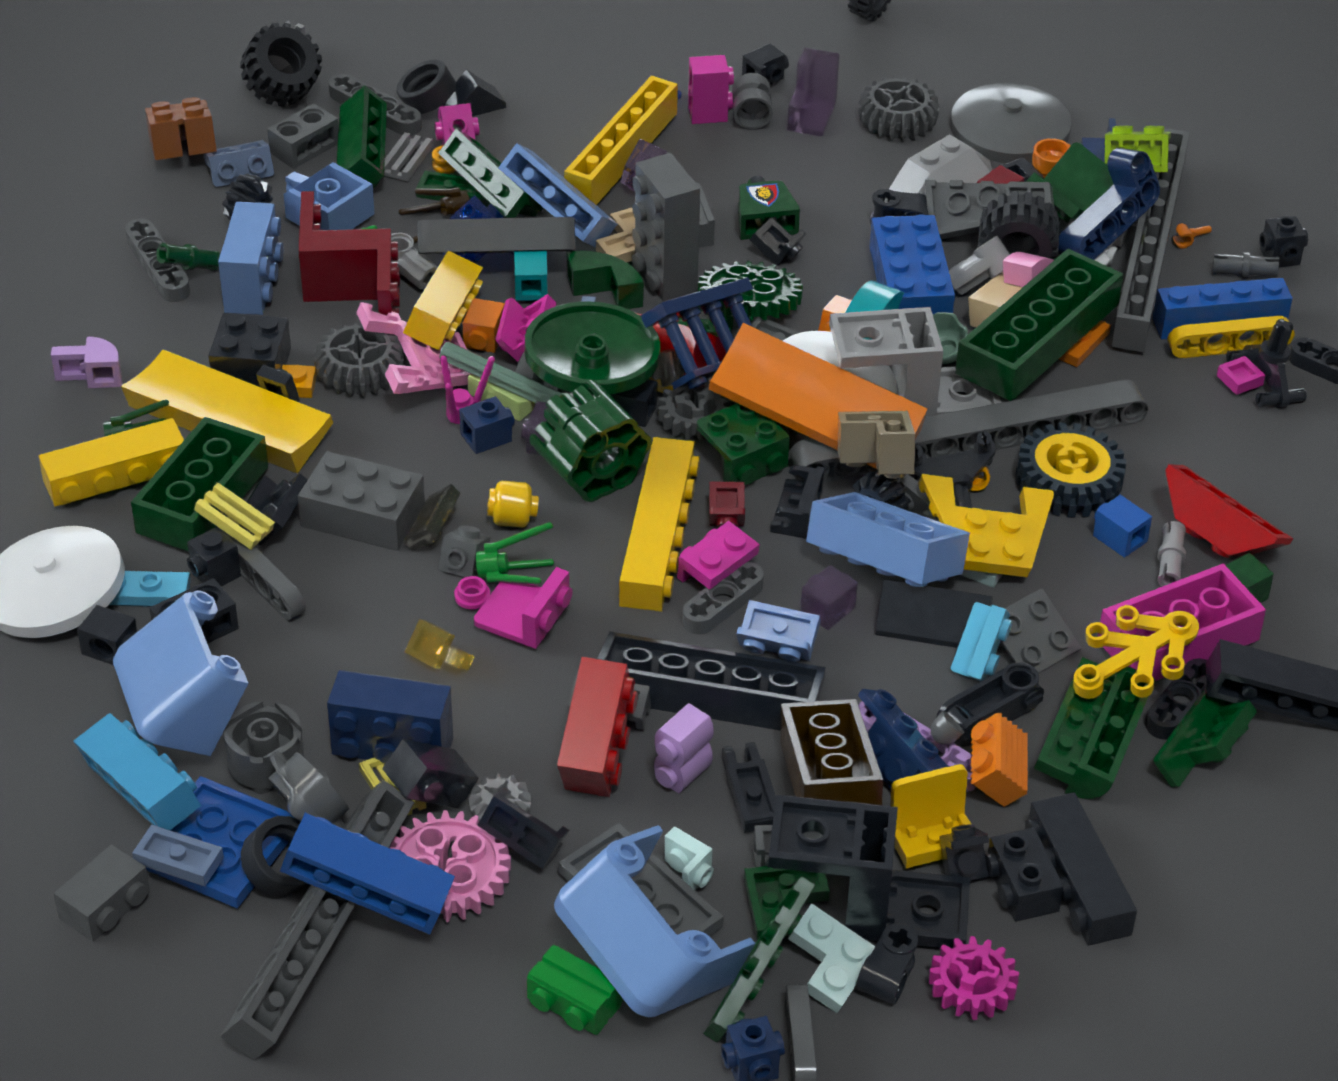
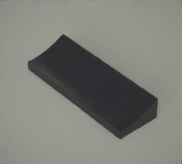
M609 631L597 658L627 664L630 678L635 679V684L650 686L651 709L678 713L690 703L714 720L781 731V704L819 701L826 667L611 631Z

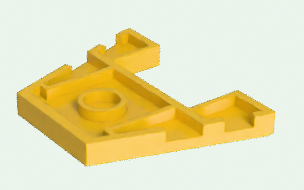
M928 474L921 475L918 486L921 493H926L930 501L928 507L933 517H938L941 523L970 533L963 570L1028 577L1035 560L1054 491L1023 487L1019 495L1021 514H1015L1012 512L956 506L953 478Z

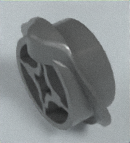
M275 751L270 756L276 772L268 778V781L287 802L290 815L297 820H302L304 813L315 817L325 818L333 825L344 829L345 824L341 816L350 808L330 785L327 774L323 770L315 768L298 752L288 759L282 753Z

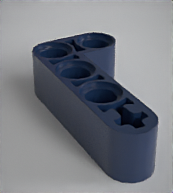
M1116 148L1110 153L1107 167L1114 185L1059 235L1058 253L1060 255L1067 249H1070L1094 260L1155 204L1160 195V185L1147 153L1124 148Z

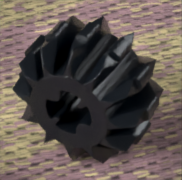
M240 174L236 182H231L229 191L225 192L227 196L222 202L224 206L223 215L231 220L236 202L270 203L273 200V196H271L272 187L263 178L255 174Z
M876 469L867 472L852 485L856 493L908 511L907 507L911 502L905 496L908 487L901 486L900 478L894 479L885 477L884 474L879 475Z

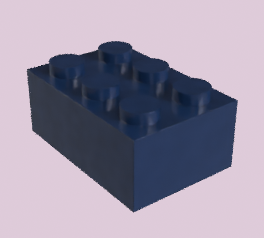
M342 670L338 671L327 701L332 755L365 760L375 757L380 762L386 763L403 739L445 748L451 747L454 738L451 686Z

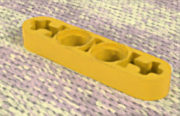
M1269 316L1182 325L1174 328L1169 333L1167 342L1174 356L1178 358L1226 354L1230 350H1243L1246 345L1262 344L1265 340H1269L1273 326L1278 319H1284L1288 322L1289 320L1284 316ZM1292 330L1288 344L1291 343L1295 336L1294 330ZM1254 331V334L1248 339H1239L1243 333ZM1214 335H1223L1222 338L1217 342H1208V340Z

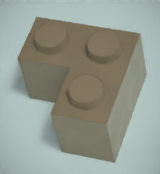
M908 411L838 412V456L840 463H846V465L851 467H863L867 463H876L879 475L884 474L885 477L894 479L902 478L905 474H914L915 432Z

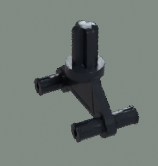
M1284 319L1276 321L1269 340H1265L1262 344L1246 345L1243 350H1230L1226 353L1227 362L1246 356L1265 374V381L1273 392L1257 393L1255 401L1258 407L1274 405L1276 408H1284L1290 403L1305 402L1307 398L1304 388L1288 389L1285 363L1290 355V349L1287 344L1293 330V324Z
M984 431L983 436L982 432L977 435V441L974 444L973 450L927 458L923 453L922 447L915 444L914 474H910L911 477L915 480H918L917 475L921 477L922 474L953 478L955 505L973 508L969 490L972 489L973 481L986 465L990 466L996 453L995 443L992 441L991 434Z

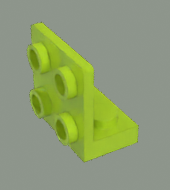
M1133 126L1112 127V132L1105 134L1104 163L1107 164L1108 157L1114 149L1124 148L1144 151L1150 157L1155 172H1168L1171 132H1164V126H1145L1144 132H1133Z

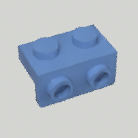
M749 600L742 627H738L736 635L739 645H742L749 652L763 654L764 651L778 653L780 658L791 662H798L800 659L810 661L821 619L820 615Z

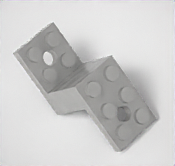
M931 307L830 314L829 326L840 368L892 365L891 370L895 376L899 395L927 408L925 417L1001 403L999 395L956 375V367H942L943 348ZM871 337L873 340H866L863 338ZM957 392H965L967 395H961Z

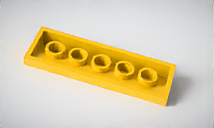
M164 349L140 374L121 386L128 405L135 409H140L165 399L169 400L168 406L149 414L160 419L173 418L177 426L193 431L204 417H208L263 435L266 441L268 462L297 474L333 424L330 414Z

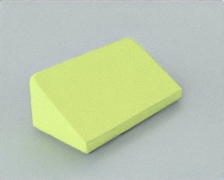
M473 374L468 376V392L472 396L475 395L481 379ZM487 382L481 401L496 396L504 407H508L511 410L514 419L521 421L539 406L490 382Z

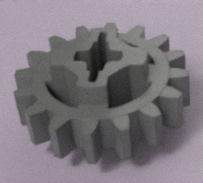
M704 384L692 390H689L687 385L673 389V391L665 389L663 397L658 399V421L663 422L664 430L672 428L673 436L683 433L685 434V440H689L691 436H697L699 440H703V435L697 430V420L729 407L731 400L708 390L709 386L705 387Z

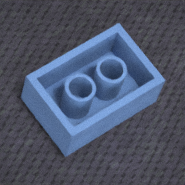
M235 203L218 261L224 313L263 315L266 302H271L272 282H276L278 278L277 261L282 262L284 252L283 243L278 242V236H280L281 218L276 217L274 204Z

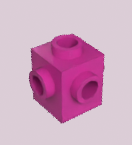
M470 103L439 108V122H435L434 127L436 139L442 140V145L446 143L455 131L453 126L459 127L463 133L476 140L475 136L480 134L479 122L477 117L472 118Z

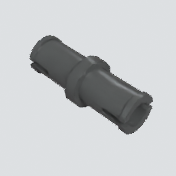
M1244 252L1243 255L1214 253L1213 273L1242 274V278H1248L1249 275L1278 277L1279 257L1250 256V252Z

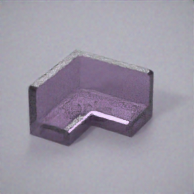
M804 48L797 64L796 90L788 108V131L823 136L837 102L840 57L838 53Z

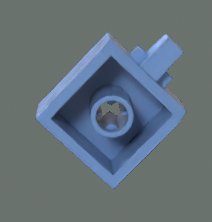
M334 162L311 177L295 171L285 177V182L287 183V192L283 194L285 216L299 226L301 191H314L315 204H321L322 223L317 224H320L323 230H351L375 214L372 183Z

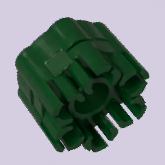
M589 380L586 381V386L594 393L593 396L581 384L573 392V397L569 393H561L560 397L556 394L546 403L548 408L544 409V418L547 421L541 422L535 428L545 442H542L535 434H531L530 444L584 501L594 502L618 489L627 487L633 482L637 471L651 448L652 439L597 381Z

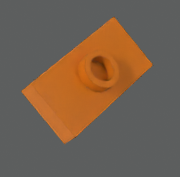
M1101 320L1059 359L1078 367L1110 334L1111 325Z

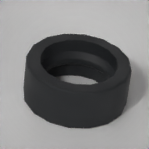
M437 59L427 60L417 64L401 77L397 84L396 92L403 103L417 109L421 114H426L439 108L452 96L456 89V80L443 61Z
M275 816L261 823L245 839L241 850L242 868L248 880L258 890L271 896H287L298 892L307 884L292 876H283L275 872L267 864L262 852V842L269 836L281 837L291 844L301 821L290 816Z

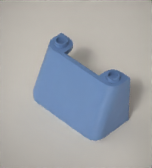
M197 590L185 593L118 648L113 658V665L136 730L140 736L156 745L211 756L248 685V681L240 663L235 658L228 655L216 656L211 654L201 627L205 620H212L215 617L218 609L214 598L203 591Z

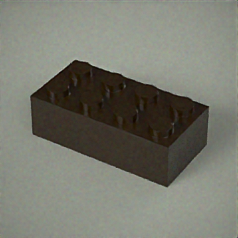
M846 699L781 704L780 743L795 796L882 806L883 778L857 700Z

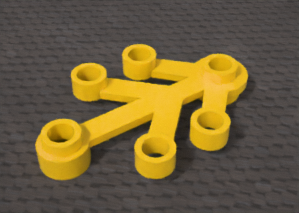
M1131 605L1119 607L1116 611V625L1120 629L1130 631L1139 628L1156 632L1147 637L1108 631L1105 624L1100 622L1089 624L1086 628V642L1089 646L1094 648L1108 646L1125 650L1097 666L1092 664L1082 665L1074 673L1073 688L1075 693L1082 698H1095L1104 689V679L1139 660L1137 673L1131 677V692L1141 698L1150 696L1154 689L1152 673L1157 649L1170 643L1169 654L1162 659L1161 673L1169 680L1181 678L1184 674L1185 665L1183 659L1184 646L1190 644L1197 637L1199 632L1198 620L1195 616L1185 611H1174L1165 617L1139 614L1138 610ZM1130 616L1132 619L1125 620L1122 617ZM1099 633L1102 634V636L1094 637L1092 636V634ZM1169 665H1176V666H1178L1179 668H1177V669H1170V668H1168L1167 666H1169ZM1144 682L1148 685L1145 687L1138 686L1137 683Z

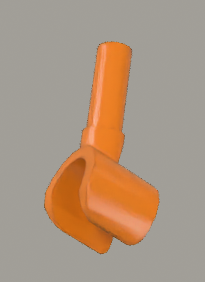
M1181 223L1176 227L1179 236H1174L1173 240L1177 247L1184 249L1192 245L1195 236L1211 233L1212 228L1208 225L1189 229L1186 224Z

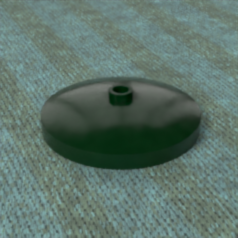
M572 302L550 308L538 315L530 323L525 334L524 354L532 371L542 380L557 388L574 392L582 384L593 395L594 393L586 386V381L595 380L609 394H616L641 385L654 374L659 364L660 340L653 326L645 328L640 315L631 310L603 302Z

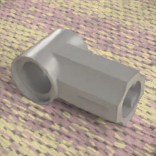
M405 233L391 234L392 241H398L399 261L393 262H398L400 276L403 275L416 287L424 290L438 267L423 254H418V250L414 248L413 238Z
M998 236L973 251V255L962 260L949 270L953 288L961 295L988 277L993 278L1003 272V260L1010 254Z

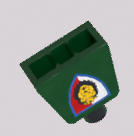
M753 176L747 183L739 186L738 216L740 240L751 239L753 234L771 217L790 235H795L799 232L800 207L783 181H765L761 176Z

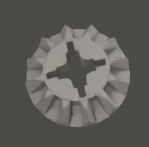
M497 773L494 779L483 777L481 783L474 785L469 797L471 812L474 816H479L480 820L492 797L503 787L511 791L507 799L528 812L531 805V794L528 792L526 782H517L514 775L509 778H502L499 773Z

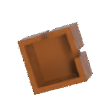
M191 97L183 99L182 103L170 105L169 102L162 101L153 103L151 107L145 108L150 145L155 160L182 157V140H187L189 155L217 152L212 115L206 100Z

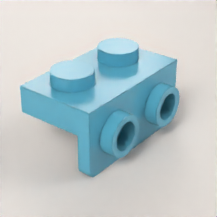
M979 602L974 603L951 665L953 672L980 682L986 679L988 675L992 676L995 673L1000 656L996 655L1000 641L1005 642L1012 626V620H1009L1010 613L1006 609L995 605L990 607Z

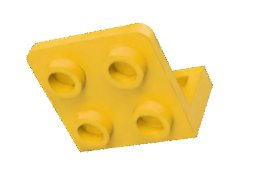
M958 764L897 779L892 783L890 806L898 807L894 847L906 869L942 860L939 836L951 834V828L971 824L965 814L968 772L964 765Z

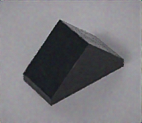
M467 69L456 81V89L452 96L440 106L470 103L472 117L507 108L505 100L494 86Z

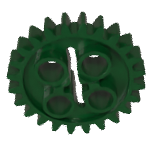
M734 261V265L731 266L722 263V268L712 266L711 271L705 270L704 276H699L698 292L748 277L753 290L742 296L744 299L742 305L751 321L755 317L767 320V316L771 315L772 317L779 318V313L789 315L790 310H797V305H801L803 284H801L800 278H795V273H786V268L777 270L775 264L766 267L763 262L752 265L750 261H747L745 265H741L739 262ZM723 304L720 310L724 312V317L732 315L730 308L726 309Z

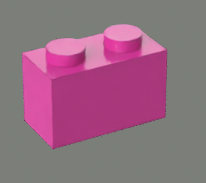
M725 55L689 57L688 109L692 124L728 122V110L733 109L732 92L729 91V85L734 84L733 67H728Z

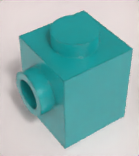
M547 250L514 251L515 301L539 300L548 294Z

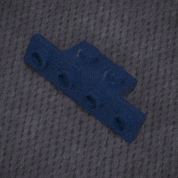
M861 689L858 694L859 698L877 718L867 733L882 778L890 789L892 783L897 779L950 767L938 755L937 747L932 742L926 740L917 730V723L911 717L905 715L897 706V700L891 693L883 689Z

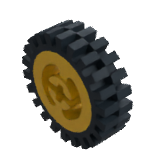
M1059 423L1058 430H1055L1052 424L1045 425L1044 432L1039 428L1034 430L1032 436L1028 434L1025 437L1024 443H1021L1015 474L1016 484L1020 485L1019 491L1021 492L1023 487L1054 491L1051 506H1053L1052 514L1060 516L1061 509L1068 510L1067 517L1074 518L1076 510H1080L1082 517L1090 516L1091 508L1096 513L1103 503H1109L1120 495L1126 471V459H1123V450H1117L1118 443L1115 440L1107 442V434L1101 432L1096 437L1094 436L1095 428L1088 426L1086 432L1080 431L1081 424L1076 423L1073 425V430H1067L1066 423Z

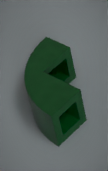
M584 250L566 251V276L573 296L611 291L617 306L626 309L643 307L644 282L640 274L631 265L615 256L601 252Z

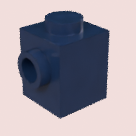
M496 396L459 409L460 434L475 454L512 442V427L515 425L514 416L508 407H504Z

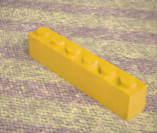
M650 76L564 171V178L597 205L677 114L678 84Z
M653 437L620 576L619 607L662 612L665 597H672L674 576H670V573H677L679 552L675 550L683 546L684 527H681V523H688L690 503H686V500H693L695 479H691V477L698 476L700 456H694V441Z

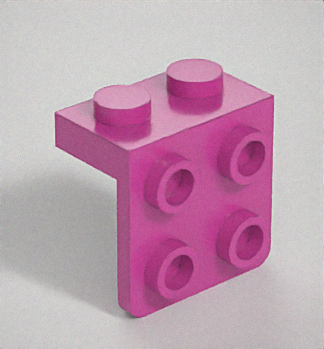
M556 567L542 587L534 584L500 582L475 614L474 625L480 629L536 649L571 601L573 591L569 587V571Z

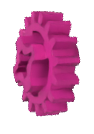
M974 936L970 937L969 944H963L959 938L954 939L953 949L943 944L940 948V956L934 955L932 958L929 973V984L933 985L932 996L942 997L941 1007L943 1009L952 1005L955 1006V1016L960 1017L964 1011H969L972 1019L977 1020L979 1012L984 1011L989 1018L994 1017L995 1007L1005 1011L1007 1010L1008 1000L1015 999L1019 972L1014 970L1015 959H1005L1006 949L1004 947L997 950L991 949L992 940L987 939L983 945H979Z

